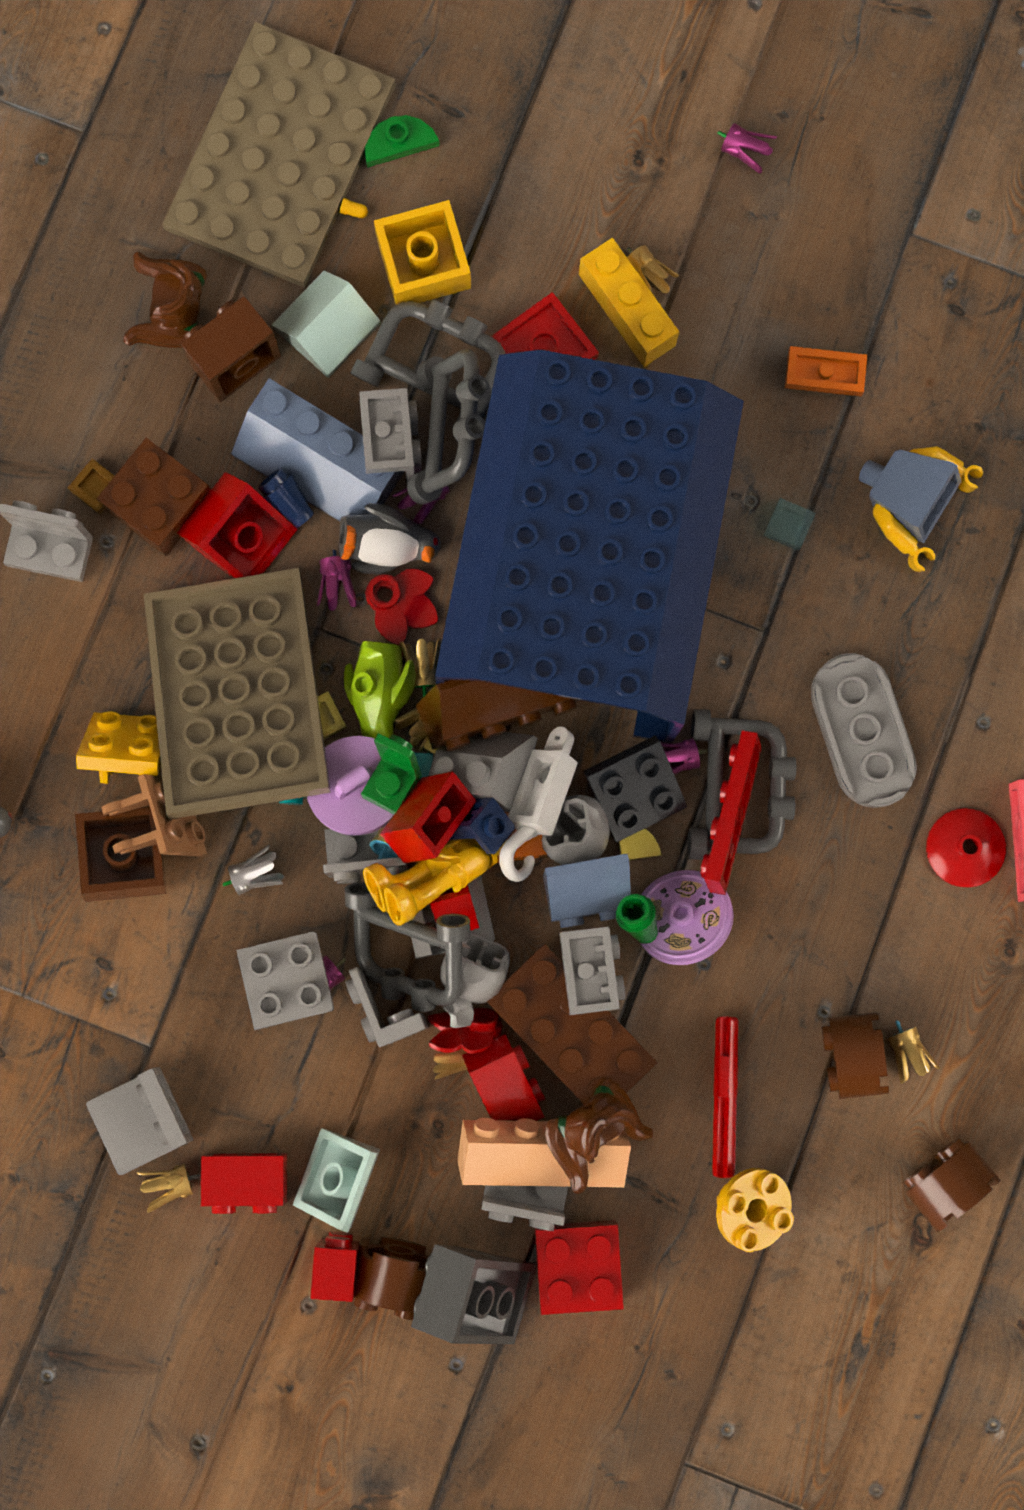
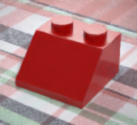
M225 472L177 534L202 556L234 579L263 574L298 529L248 483Z

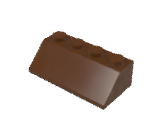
M449 680L436 684L416 704L432 749L446 746L447 751H453L470 744L469 738L480 734L483 735L484 739H490L506 732L505 726L518 722L519 727L523 728L541 721V714L553 711L555 716H560L571 712L577 708L576 702L579 699L485 681Z

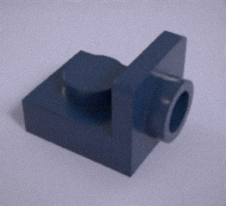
M493 797L478 798L450 840L475 838L487 854H495L514 831L515 825Z

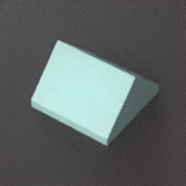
M324 270L271 326L329 378L381 324V321L350 282Z
M321 1128L293 1206L348 1233L355 1220L380 1149Z

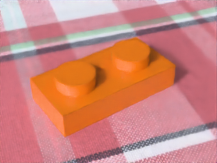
M790 346L787 356L784 388L861 397L864 393L868 355Z

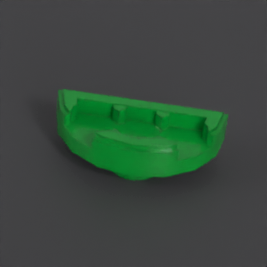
M408 115L390 117L378 123L369 136L365 146L367 168L439 147L440 141L433 128L419 118Z

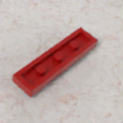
M741 731L739 743H733L730 750L729 766L732 767L729 780H723L719 797L720 803H723L720 817L715 816L713 818L710 830V839L714 840L711 853L704 855L701 864V877L704 878L711 893L726 895L762 751L758 734L754 732Z

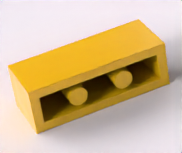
M613 238L580 259L579 276L643 367L676 346L679 330Z

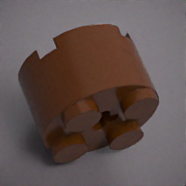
M878 1012L829 1017V1025L821 1027L824 1051H833L834 1067H827L830 1092L838 1091L839 1099L889 1094V1086H880V1077L888 1076L882 1030H873L872 1021L880 1020Z
M960 1138L950 1142L934 1155L938 1161L934 1167L931 1168L929 1164L920 1167L903 1181L908 1187L905 1191L906 1195L937 1232L948 1226L943 1219L948 1221L952 1216L958 1219L993 1190L990 1186L999 1184L1001 1181L970 1142L966 1141L963 1143Z
M371 1237L362 1238L358 1250L354 1306L368 1311H376L378 1307L395 1310L394 1315L397 1317L413 1320L414 1303L421 1293L426 1276L425 1267L429 1257L425 1255L426 1247L415 1242L391 1237H381L380 1244H370Z

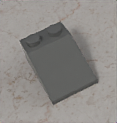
M435 1244L433 1252L426 1262V1276L421 1293L414 1303V1318L411 1327L452 1344H515L537 1264L459 1246Z

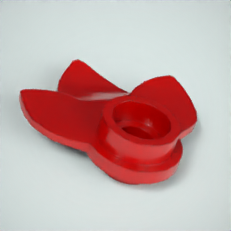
M411 568L400 572L395 577L388 574L378 575L368 583L365 596L368 605L375 611L376 629L392 644L400 645V642L405 641L408 627L413 629L427 628L438 622L435 606L424 595L433 582V577L428 573ZM380 590H391L393 592L392 598L389 601H381L378 598Z
M488 1008L474 1009L475 1013L471 1025L460 1028L450 1027V1015L448 1012L428 1016V1021L441 1032L429 1041V1047L444 1053L456 1052L461 1049L469 1054L483 1052L493 1045V1039L501 1035L502 1022L499 1020L498 1013Z

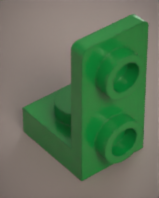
M378 733L374 743L381 760L361 792V796L376 806L395 814L416 786L422 774L415 753L412 751L413 746L408 741L394 734L387 738Z

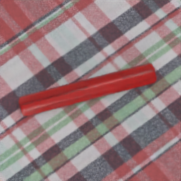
M730 1016L717 1017L715 1024L712 1174L717 1178L734 1177L736 1163L739 1021L736 1017Z

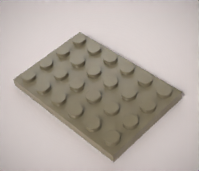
M255 22L163 221L162 226L164 230L305 288L339 214L342 200L346 198L365 156V146L369 136L380 122L396 87L395 78Z
M293 568L143 594L165 808L169 820L331 793L300 569Z

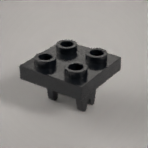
M656 736L583 771L595 799L606 812L610 833L616 842L688 807L661 742Z

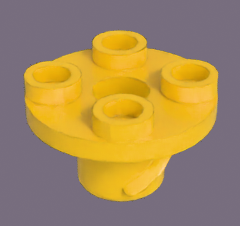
M750 1168L739 1172L723 1186L716 1199V1218L721 1234L730 1244L745 1252L751 1253L770 1246L782 1233L788 1232L794 1222V1216L791 1212V1195L786 1183L780 1176L767 1169Z

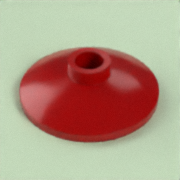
M962 808L944 814L933 824L926 840V854L931 868L942 880L953 886L970 888L990 881L999 872L1005 860L1006 843L1000 827L990 816L975 809ZM967 839L975 843L976 849L973 854H967L963 850V843Z

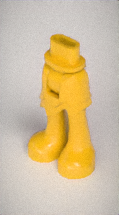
M475 838L453 839L444 846L437 858L416 861L415 866L402 873L392 875L386 867L379 863H374L363 870V876L366 886L380 910L384 913L388 911L391 920L396 925H403L413 920L419 911L446 890L452 888L453 892H459L470 882L484 874L487 869L498 862L497 857L500 855L502 846L495 854H487Z

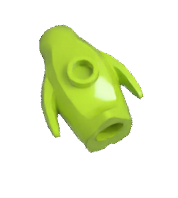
M363 641L360 646L355 671L351 663L347 664L344 668V689L360 724L362 736L375 739L379 733L390 738L391 734H394V720L414 690L416 679L415 665L412 660H408L403 669V652L398 645Z

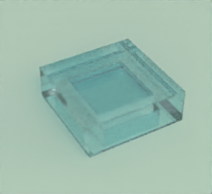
M780 498L763 536L799 551L816 513Z

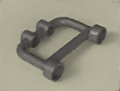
M434 299L431 300L429 307L422 303L407 301L391 308L382 322L365 361L356 359L350 374L378 387L384 373L432 395V391H428L420 385L416 370L385 356L401 320L406 317H414L437 330L444 331L468 345L482 349L490 355L491 366L485 377L489 384V393L485 398L479 400L477 405V415L484 418L490 403L499 355L506 354V352L497 340L485 334L488 326L470 316L466 317L464 323L450 317L453 309ZM448 387L447 403L461 409V402L456 396V389ZM460 413L457 417L456 422L460 420Z
M470 349L460 350L445 359L434 356L418 366L417 378L420 385L426 390L432 391L426 470L412 475L407 483V491L410 498L418 504H427L438 499L443 487L455 483L464 477L473 458L475 440L483 436L485 421L481 416L477 415V405L479 400L488 395L489 384L480 375L478 356ZM464 367L463 381L456 387V396L461 402L460 420L455 422L453 426V435L458 441L457 455L454 463L442 470L449 382L451 381L452 373Z
M693 709L691 738L694 741H708L706 828H689L687 840L688 859L703 860L704 855L707 852H711L714 840L710 839L711 824L715 816L720 817L722 803H720L719 797L723 782L724 734L741 735V731L754 732L758 736L768 739L771 745L769 760L770 796L768 799L769 830L762 838H740L736 853H767L777 847L782 840L785 820H793L795 816V797L786 796V780H795L796 758L787 757L785 737L780 729L772 723L750 719L711 718L710 710Z
M365 882L347 885L344 889L345 906L353 909L356 961L369 979L381 984V996L387 1000H399L405 997V994L411 995V1007L419 1012L431 1011L435 1009L436 1005L448 1006L455 1003L462 990V942L470 938V919L462 914H445L437 918V929L414 920L403 925H396L391 920L388 911L384 913L375 907L377 904L372 898ZM370 923L445 949L446 988L444 990L436 988L435 982L430 979L415 980L406 977L403 969L394 967L385 969L377 965L371 955Z

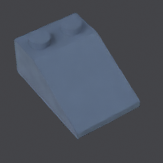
M628 853L545 868L543 881L551 923L560 921L561 928L579 926L584 924L583 917L599 914L600 921L616 919V910L620 901L624 897L631 895Z

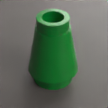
M631 894L624 897L616 910L618 925L639 943L648 944L653 942L658 935L654 903L648 897L639 894Z

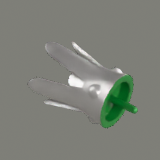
M268 845L245 862L228 866L231 880L224 882L222 885L233 884L237 894L240 896L253 888L283 884L281 880L285 877L281 873L262 875L273 869L274 863L272 861L276 858L275 852L261 856L269 849L270 845Z

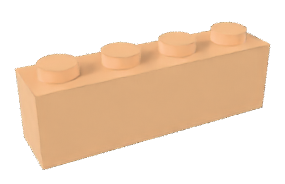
M491 1118L463 1120L457 1160L462 1185L571 1187L569 1178L547 1145L544 1133L548 1121H535L527 1118L517 1121L494 1120ZM624 1130L620 1135L604 1143L599 1148L598 1155L594 1158L595 1161L593 1163L588 1162L589 1178L587 1187L624 1188L631 1151V1144Z

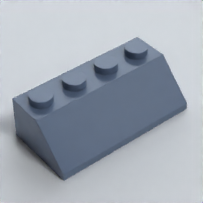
M270 378L248 409L231 452L232 456L266 477L279 468H282L286 474L291 473L305 500L339 522L341 516L370 513L364 509L366 504L376 503L384 505L405 472L366 474L363 435Z

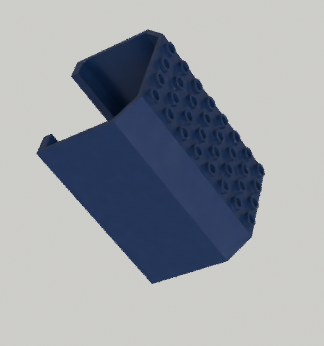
M533 350L499 355L435 674L436 684L449 680H478L637 710L633 737L647 740L656 736L661 743H672L685 724L744 401L708 381L567 354Z

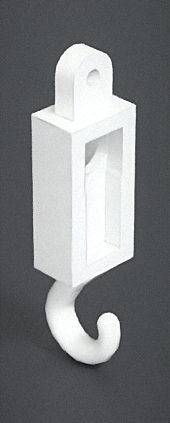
M565 727L555 728L550 733L544 750L532 749L508 815L514 823L516 831L504 843L499 855L502 873L508 880L514 882L523 881L531 874L534 868L535 859L529 855L525 857L522 868L517 870L514 865L516 850L526 841L538 835L552 836L578 764L577 761L569 756L574 743V735Z

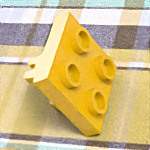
M112 711L94 712L76 754L77 769L99 771L100 783L109 784L110 775L113 772L139 774V776L143 774L158 776L161 760L156 716L120 715Z

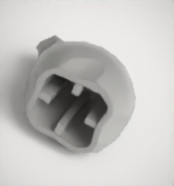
M575 795L565 798L552 836L542 835V848L550 859L565 865L598 859L607 847L610 833L608 818L602 805L596 799L587 795Z
M470 932V938L462 942L461 995L455 1003L443 1006V1009L450 1015V1027L470 1026L475 1013L472 1003H487L488 1000L500 992L510 965V955L506 947ZM444 957L440 979L446 988V962Z

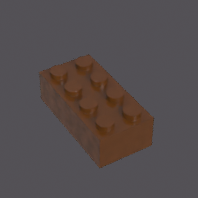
M545 944L504 982L496 996L487 1001L583 1104L593 1097L595 1088L599 1086L603 1079L613 1080L627 1093L658 1063L609 1011L569 1015L563 963Z

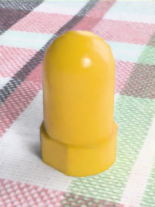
M343 198L339 213L363 219L368 215V208L363 204Z

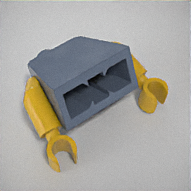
M938 446L912 449L909 452L897 450L893 453L886 466L868 460L863 465L859 474L860 482L873 487L869 494L873 505V517L883 534L902 554H909L908 564L912 570L917 572L925 571V568L918 563L919 553H923L930 561L935 560L934 551L927 547L919 548L917 546L918 541L922 543L926 541L957 488L965 493H970L978 488L976 484L969 481L968 474L976 479L983 476V470L980 466L971 465L965 468L963 467V461Z

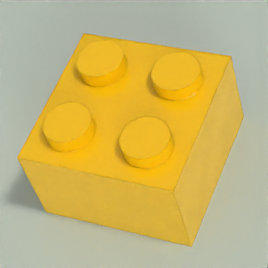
M449 200L374 220L377 242L396 305L407 301L421 303L471 289V272Z

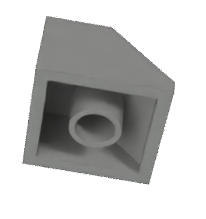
M504 732L496 737L484 739L483 735L480 734L469 738L470 744L462 748L447 751L446 746H443L436 750L428 776L453 771L475 799L493 797L504 812H510L532 749H535L538 738L534 735Z

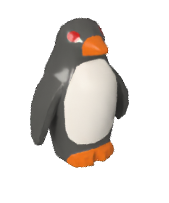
M369 503L364 507L365 510L370 512L368 514L341 516L339 530L340 557L344 560L349 558L359 560L352 563V568L358 572L382 574L416 560L431 563L440 551L441 541L435 532L406 518L400 511L391 506Z

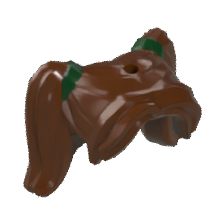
M135 252L133 262L136 271L155 279L150 306V322L136 324L124 333L123 341L129 346L136 343H144L158 347L182 348L180 343L185 340L186 334L198 325L197 317L200 309L202 286H204L207 278L206 270L190 261L154 259L146 257L141 252Z
M608 1078L601 1081L599 1086L595 1088L593 1097L583 1106L577 1108L568 1116L560 1115L549 1120L545 1127L544 1135L547 1145L569 1178L573 1193L581 1194L587 1188L589 1178L588 1162L593 1163L595 1161L594 1158L597 1157L599 1148L604 1143L620 1135L623 1130L630 1138L637 1141L653 1138L652 1128L642 1124L626 1092L618 1083Z

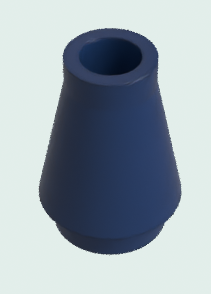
M282 468L271 473L258 486V489L263 494L262 497L279 513L289 519L296 528L303 525L313 516L314 511L309 507L291 473L286 474Z

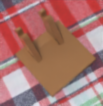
M143 774L137 777L142 793L108 803L101 807L103 816L108 814L114 816L150 805L157 829L114 844L112 846L114 854H126L156 844L160 854L197 857L207 854L204 845L205 833L201 824L197 821L196 815L174 818L172 820H169L167 817L163 779L161 776Z

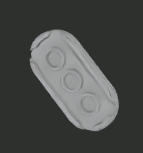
M846 653L835 656L827 661L815 675L811 686V701L837 781L843 792L857 804L871 808L889 806L905 796L912 786L917 771L916 758L890 680L885 670L879 664L871 661L869 658H865L863 655Z

